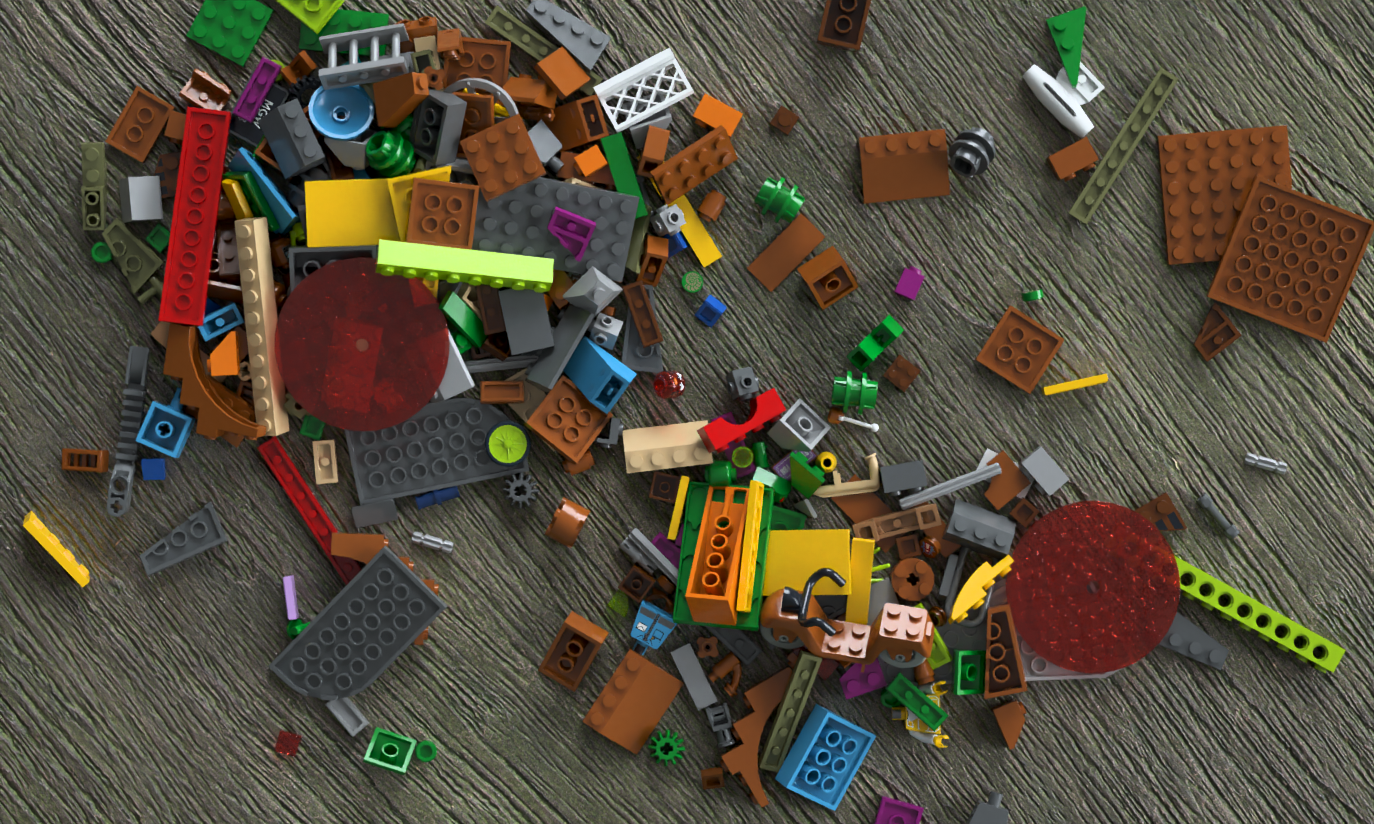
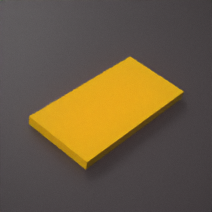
M388 178L304 181L307 247L378 245L379 239L400 242L387 184Z
M850 529L770 530L762 596H769L777 590L784 589L785 586L803 591L809 577L821 568H830L836 571L846 580L844 586L839 587L829 577H822L814 585L812 595H850Z

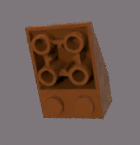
M597 94L555 108V117L551 122L544 121L543 119L545 125L562 144V149L559 153L601 141V138L609 136Z

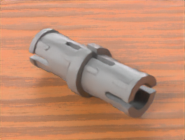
M628 537L618 546L633 559L634 563L637 562L650 575L658 568Z

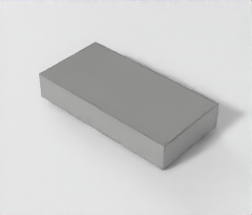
M348 697L329 700L325 704L352 737L370 723Z

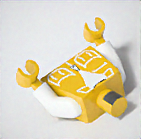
M944 680L917 686L919 690L939 707L940 695L948 692V690L943 691L940 688V685L946 683ZM906 706L892 707V720H904L905 729L908 730L911 736L921 742L933 744L938 748L948 747L944 746L941 740L942 738L949 739L947 735H937L941 734V725L934 732Z

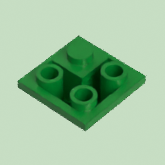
M792 451L790 453L792 486L809 499L825 481L822 477L825 473L816 465L813 468L806 463L808 458L800 451L796 454Z

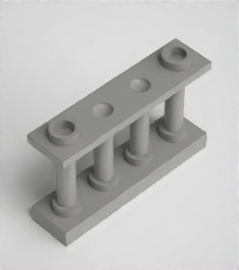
M404 23L319 37L324 53L328 54V68L319 69V78L324 90L384 81L409 73L405 57L400 56V42L409 41ZM391 44L392 58L379 60V45ZM370 47V61L358 63V49ZM349 50V65L337 66V52Z

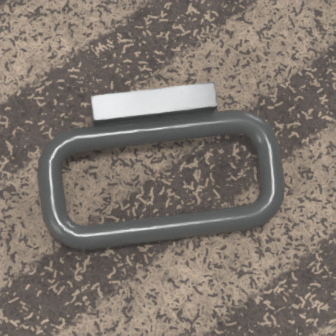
M964 546L960 549L958 556L949 555L936 598L937 600L945 601L944 612L947 619L954 604L967 554L975 551ZM990 556L992 559L991 567L1000 562L999 559ZM995 583L985 591L987 595L983 598L984 603L980 606L975 619L965 618L960 623H957V621L953 623L968 628L980 626L986 618Z

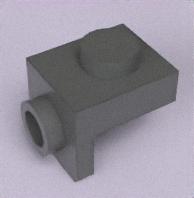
M610 419L608 439L596 437L595 442H599V447L612 448V444L617 445L618 436L623 434V423H620V419Z

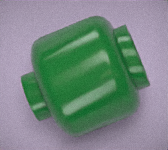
M713 461V463L705 467V482L709 483L712 487L732 485V481L737 479V470L732 468L730 461Z

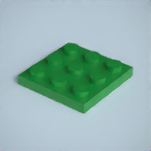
M205 0L186 36L236 64L245 67L274 10L256 0Z

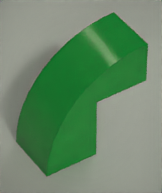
M889 314L846 357L862 372L904 329Z

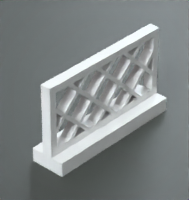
M670 48L593 87L617 133L694 93ZM675 66L676 73L674 77L664 75L666 70ZM651 78L658 79L655 87L645 86L647 80ZM662 80L672 82L669 91L659 89ZM676 83L683 84L687 88L680 93L673 92ZM632 88L638 89L636 97L626 96L628 90ZM643 90L652 92L650 100L640 99ZM657 93L667 95L665 101L661 103L654 102ZM613 98L619 99L616 108L608 106L606 102ZM624 100L633 102L630 111L621 109ZM638 103L647 105L644 112H635ZM619 113L628 115L625 122L617 124L616 119Z

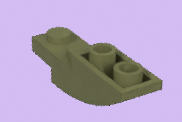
M82 142L83 186L81 187L83 230H105L107 213L104 142Z

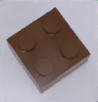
M507 331L487 335L481 345L482 349L502 362L511 352Z
M899 354L882 376L902 392H905L920 373V370Z
M654 471L649 498L675 503L681 477Z
M634 564L617 588L640 603L656 579Z

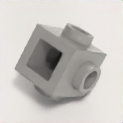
M665 204L656 209L657 214L650 217V221L659 237L669 234L670 237L681 231L680 226L686 223L684 213L676 204L670 207Z
M599 312L597 319H592L588 331L591 332L589 339L600 346L613 350L623 321Z

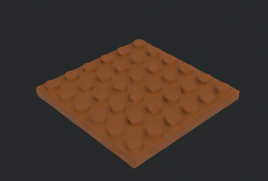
M1287 125L1157 136L1167 264L1221 261L1255 175L1292 189Z
M1255 175L1206 296L1327 343L1373 234L1374 221Z

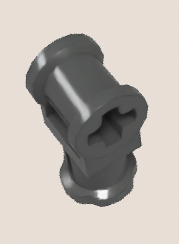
M723 702V705L713 708L706 707L710 726H712L713 732L715 731L717 735V747L721 748L735 744L736 739H733L730 729L732 724L727 702ZM723 730L725 732L726 739H724L722 732Z

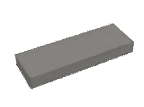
M685 644L671 651L670 653L697 709L701 710L717 702L716 696L691 644Z

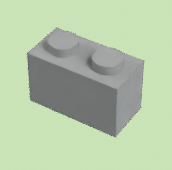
M1038 446L1020 462L1022 466L1021 472L1028 479L1030 477L1036 482L1034 487L1041 495L1046 493L1047 496H1051L1069 480L1041 446Z

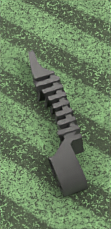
M130 346L125 376V384H128V388L123 389V394H126L127 397L123 399L122 405H125V409L122 410L121 414L124 416V420H121L120 426H123L122 431H119L121 441L117 444V448H120V450L115 455L117 462L115 463L109 483L107 511L115 517L127 513L131 503L134 472L137 470L135 463L139 456L137 454L138 449H140V443L135 440L143 424V407L146 403L144 399L147 396L146 385H148L147 371L150 348ZM118 479H122L125 482L126 487L124 490L117 488L116 482ZM118 501L119 505L123 506V508L120 510H118V508L114 506V504Z

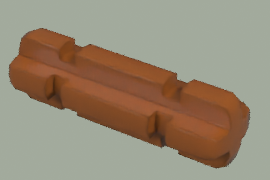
M518 106V112L523 119L539 121L544 119V121L551 122L555 117L553 109Z

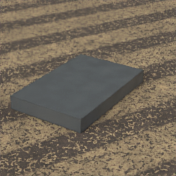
M530 289L498 291L512 356L555 346L544 293H538Z

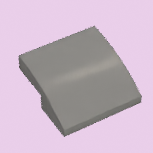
M889 578L871 584L867 623L869 626L872 625L886 603L899 605Z

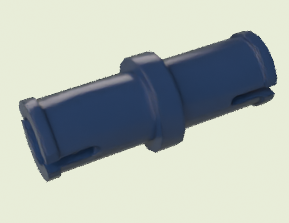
M457 486L433 490V492L416 496L415 499L418 509L421 510L438 504V506L442 505L444 501L459 498L460 494Z

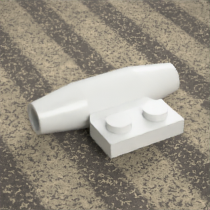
M1081 62L1078 84L1073 89L1064 67L1058 72L1056 80L1035 64L1024 73L1022 77L1036 98L1061 124L1081 139L1094 128L1080 105L1089 103L1105 87Z

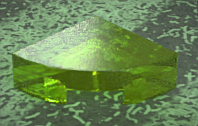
M619 589L607 605L624 618L628 612L629 601L626 593Z

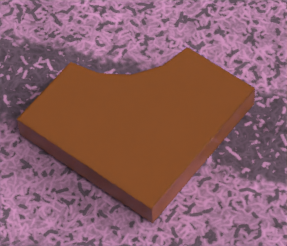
M1004 450L986 463L987 466L998 463L1002 471L1001 474L991 477L989 488L984 492L986 498L997 511L1031 484Z

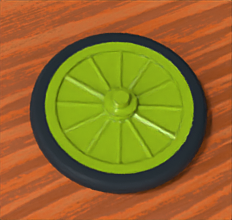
M503 421L494 425L487 433L485 439V449L489 458L496 464L505 467L515 466L523 462L528 456L531 447L530 436L526 429L512 421Z

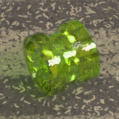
M740 446L733 451L732 461L737 467L746 468L753 461V453L748 447Z

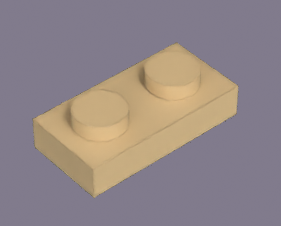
M335 439L312 441L316 484L339 482Z

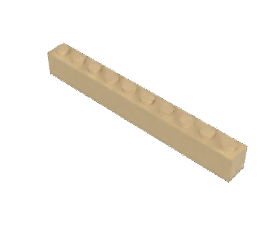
M251 217L234 222L255 417L257 424L266 426V434L264 436H277L289 431L288 412L284 406L286 393L282 370L267 217Z

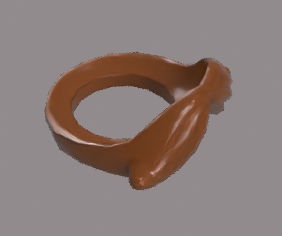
M652 588L653 593L645 600L650 602L659 598H665L667 602L665 603L664 611L673 613L674 604L672 600L667 598L664 592Z

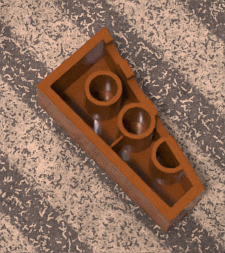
M1010 603L989 607L987 616L984 699L1027 691V683Z

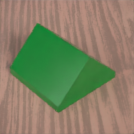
M953 649L951 692L954 695L985 693L986 650Z
M376 727L363 762L405 775L417 740Z

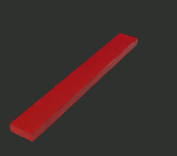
M277 437L270 438L257 447L258 451L347 585L362 570L357 560L331 555L332 532H338Z

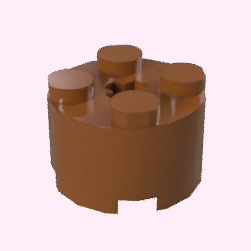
M563 497L544 535L572 548L590 510Z
M916 557L901 559L894 565L890 573V581L894 591L901 598L908 601H918L925 598L932 591L934 574L931 567L925 561ZM913 573V575L917 577V581H915V584H911L907 581V578L910 577L909 574Z

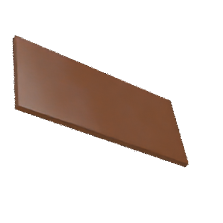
M800 213L747 269L772 292L825 236Z
M854 475L848 482L861 480ZM873 492L834 496L831 498L856 524L892 513ZM905 533L882 538L875 543L886 553L896 543L895 538L902 537Z

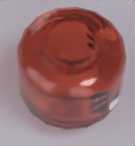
M676 370L661 371L654 379L653 388L660 398H678L685 390V380L683 375Z

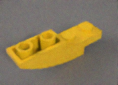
M1009 555L993 567L986 561L973 573L954 601L948 618L950 625L955 621L960 623L968 616L966 612L971 608L974 610L979 608L984 603L983 598L987 595L985 591L995 583L993 579L998 575L1004 577L1012 570L1010 566L1014 560Z

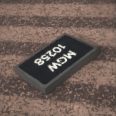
M252 71V73H251V75H250V77H249L247 83L245 84V86H244V88H243L241 94L239 95V97H238V99H237L235 105L233 106V108H232V110H231V113H232L233 110L235 109V107H236V105H237V103H238L240 97L242 96V94H243V92H244V90H245L247 84L249 83V81H250V79H251V77H252V75H253V73H254L253 71ZM274 83L254 122L251 124L232 113L229 132L257 147L264 135L258 120L276 107L285 104L288 96H290L288 90Z

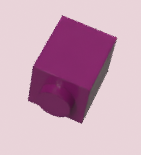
M912 266L909 269L904 268L894 293L914 301L925 277L921 275L922 271Z

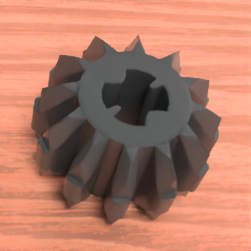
M520 472L519 480L515 474H512L513 483L510 480H505V483L511 487L503 488V492H510V495L505 496L504 499L509 500L512 497L513 500L510 503L512 507L516 501H519V509H522L523 501H525L527 507H530L531 503L528 498L533 501L537 500L531 494L539 493V489H532V486L537 485L538 482L533 481L530 484L529 481L532 478L530 474L526 480H523V472ZM524 485L526 487L524 490H527L526 495L521 494L518 496L516 494L518 491H515L516 486L521 487Z

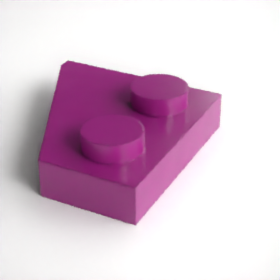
M555 207L547 229L580 262L596 227V222Z
M878 658L872 664L865 665L864 673L861 672L862 664L853 663L839 678L846 700L887 686Z

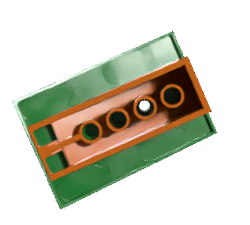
M689 481L673 612L674 623L750 631L759 630L774 503L773 488H764L751 612L742 613L737 611L736 608L750 486L729 485L712 487L709 483Z

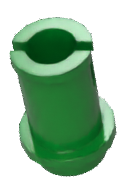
M764 441L752 443V448H750L754 453L756 469L757 467L766 468L770 466L766 452L768 446L765 445Z

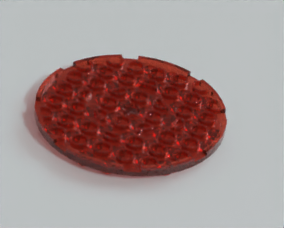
M357 257L337 260L309 274L296 286L284 303L275 331L274 347L277 366L283 382L294 399L319 420L329 425L352 431H374L389 428L415 415L429 402L439 388L446 372L450 354L447 321L443 312L438 309L440 304L431 290L417 277L405 278L403 275L394 274L392 276H384L381 273H376V258ZM365 339L368 342V348L366 350L358 349L356 345L357 340Z
M1097 500L1079 501L1063 505L1033 523L1021 537L1013 551L1011 558L1014 562L1010 565L1012 570L1006 576L1007 604H1010L1013 622L1026 643L1037 654L1056 666L1080 673H1105L1125 668L1150 653L1161 642L1173 623L1180 598V576L1175 556L1161 532L1149 520L1130 508ZM1091 581H1096L1099 584V589L1094 593L1087 591V585Z

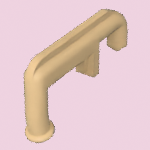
M876 453L864 458L869 466V480L841 483L840 473L833 471L834 484L822 485L813 494L826 498L877 491L880 488V476Z

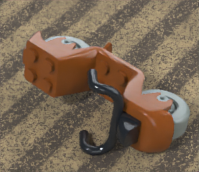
M821 568L814 572L805 583L803 591L786 586L784 589L775 591L765 599L761 607L760 632L770 644L785 649H795L805 645L815 656L862 664L861 672L863 673L865 665L872 664L878 656L884 662L899 668L918 666L931 656L934 625L926 609L886 603L871 626L828 619L811 593L816 582L822 577H829L839 587L845 585L846 580L830 568Z

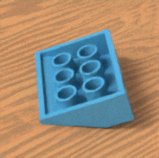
M243 147L238 149L228 168L231 172L251 171L280 226L274 233L276 235L278 233L286 235L296 223L301 222L298 211L287 200L286 196L258 160L252 156V153Z
M815 704L775 780L784 787L835 811L876 735L842 716Z

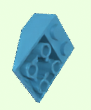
M586 336L580 341L563 369L584 396L606 414L614 407L637 375Z

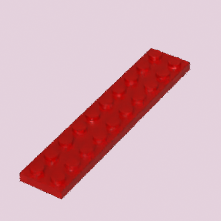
M187 107L159 322L203 327L231 112Z

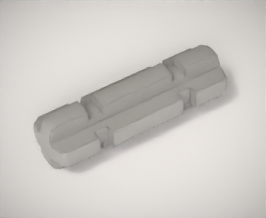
M1247 453L1245 456V464L1255 465V467L1269 471L1275 470L1276 473L1285 474L1287 464L1284 462H1276V460L1263 456L1257 457L1252 453Z
M414 532L411 538L412 543L422 544V546L435 550L441 549L442 552L451 553L453 549V542L442 541V539L430 535L424 536L423 533Z

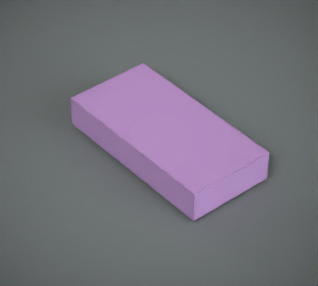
M294 575L283 577L287 617L289 620L299 618Z

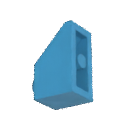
M230 302L206 315L203 327H197L206 342L238 326L244 320L235 303Z

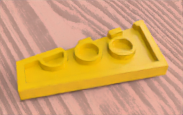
M30 511L24 518L23 526L83 588L89 583V571L85 566L79 565L74 560V555L68 549H65L60 544L58 538Z

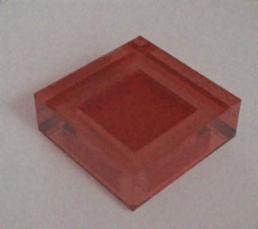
M280 730L275 751L295 757L302 735Z

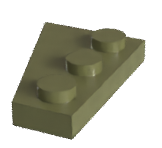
M647 204L645 206L648 215L635 219L625 267L640 274L641 266H639L640 258L644 254L645 247L643 242L645 234L648 232L652 207Z
M116 218L102 233L113 256L118 260L122 273L127 277L131 290L136 294L165 262L119 218Z

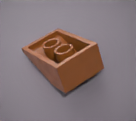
M571 611L538 671L575 692L609 632Z

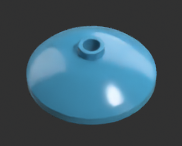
M322 85L314 92L310 99L309 118L314 128L325 137L340 141L351 140L361 136L371 126L374 118V104L365 89L359 85L324 90ZM341 115V116H344L345 118H344V119H339L338 116Z

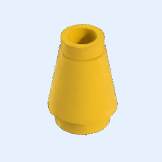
M822 452L816 458L815 464L824 473H830L836 468L837 460L832 453ZM825 459H830L829 467L823 465Z

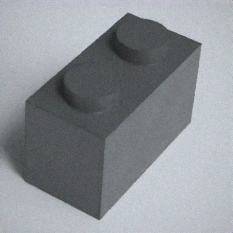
M923 460L879 467L883 493H888L889 496L901 495V490L910 489V493L923 491L922 487L927 486Z

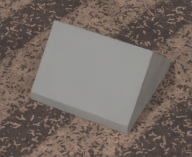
M160 176L127 177L119 180L122 221L124 223L163 219Z

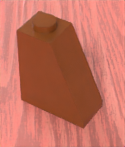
M410 72L373 84L378 127H397L429 96L428 80L425 73Z

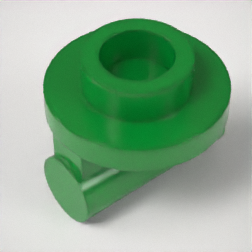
M299 619L290 620L286 628L288 636L294 640L310 622L302 623Z

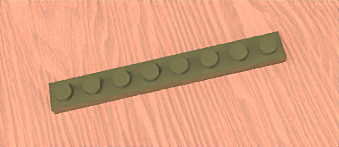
M1159 68L1067 214L1087 225L1179 78L1165 69Z

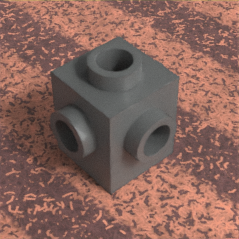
M752 366L733 370L725 376L727 392L731 395L733 401L738 399L741 402L749 401L759 391V381L754 376Z

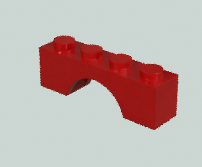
M772 388L750 400V414L745 423L735 425L720 417L698 429L697 432L709 453L715 450L717 453H720L729 448L727 443L733 440L735 443H738L747 438L745 433L750 430L755 433L764 428V422L769 420L770 423H773L782 418L780 413L786 411V408L775 388Z

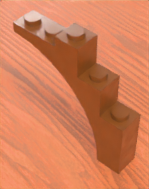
M170 323L163 374L170 375L173 380L182 381L179 404L187 405V408L191 410H199L196 433L203 435V438L209 440H216V437L225 434L231 436L241 434L248 440H257L258 437L264 436L266 434V426L251 422L237 414L223 402L213 389L205 374L200 358L198 327Z
M332 532L331 555L348 557L368 564L385 545L388 547L389 539H384L385 534ZM397 556L413 572L414 562H409L410 557ZM420 578L438 596L439 584H434L435 579ZM428 627L414 640V645H423V641L428 640Z
M789 665L744 691L746 695L743 697L745 704L749 709L753 707L754 710L734 721V728L731 729L737 741L741 739L743 742L721 754L723 760L720 763L725 772L730 771L734 775L740 771L739 779L744 787L749 786L752 791L749 794L755 805L759 804L761 808L768 805L769 801L761 786L758 773L757 754L759 741L766 721L784 696L792 674Z

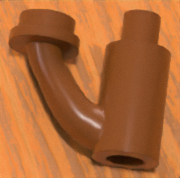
M731 651L712 667L713 672L708 675V678L714 682L719 677L723 679L728 673L733 671L731 684L727 682L724 690L731 697L738 695L736 690L742 675L740 660Z

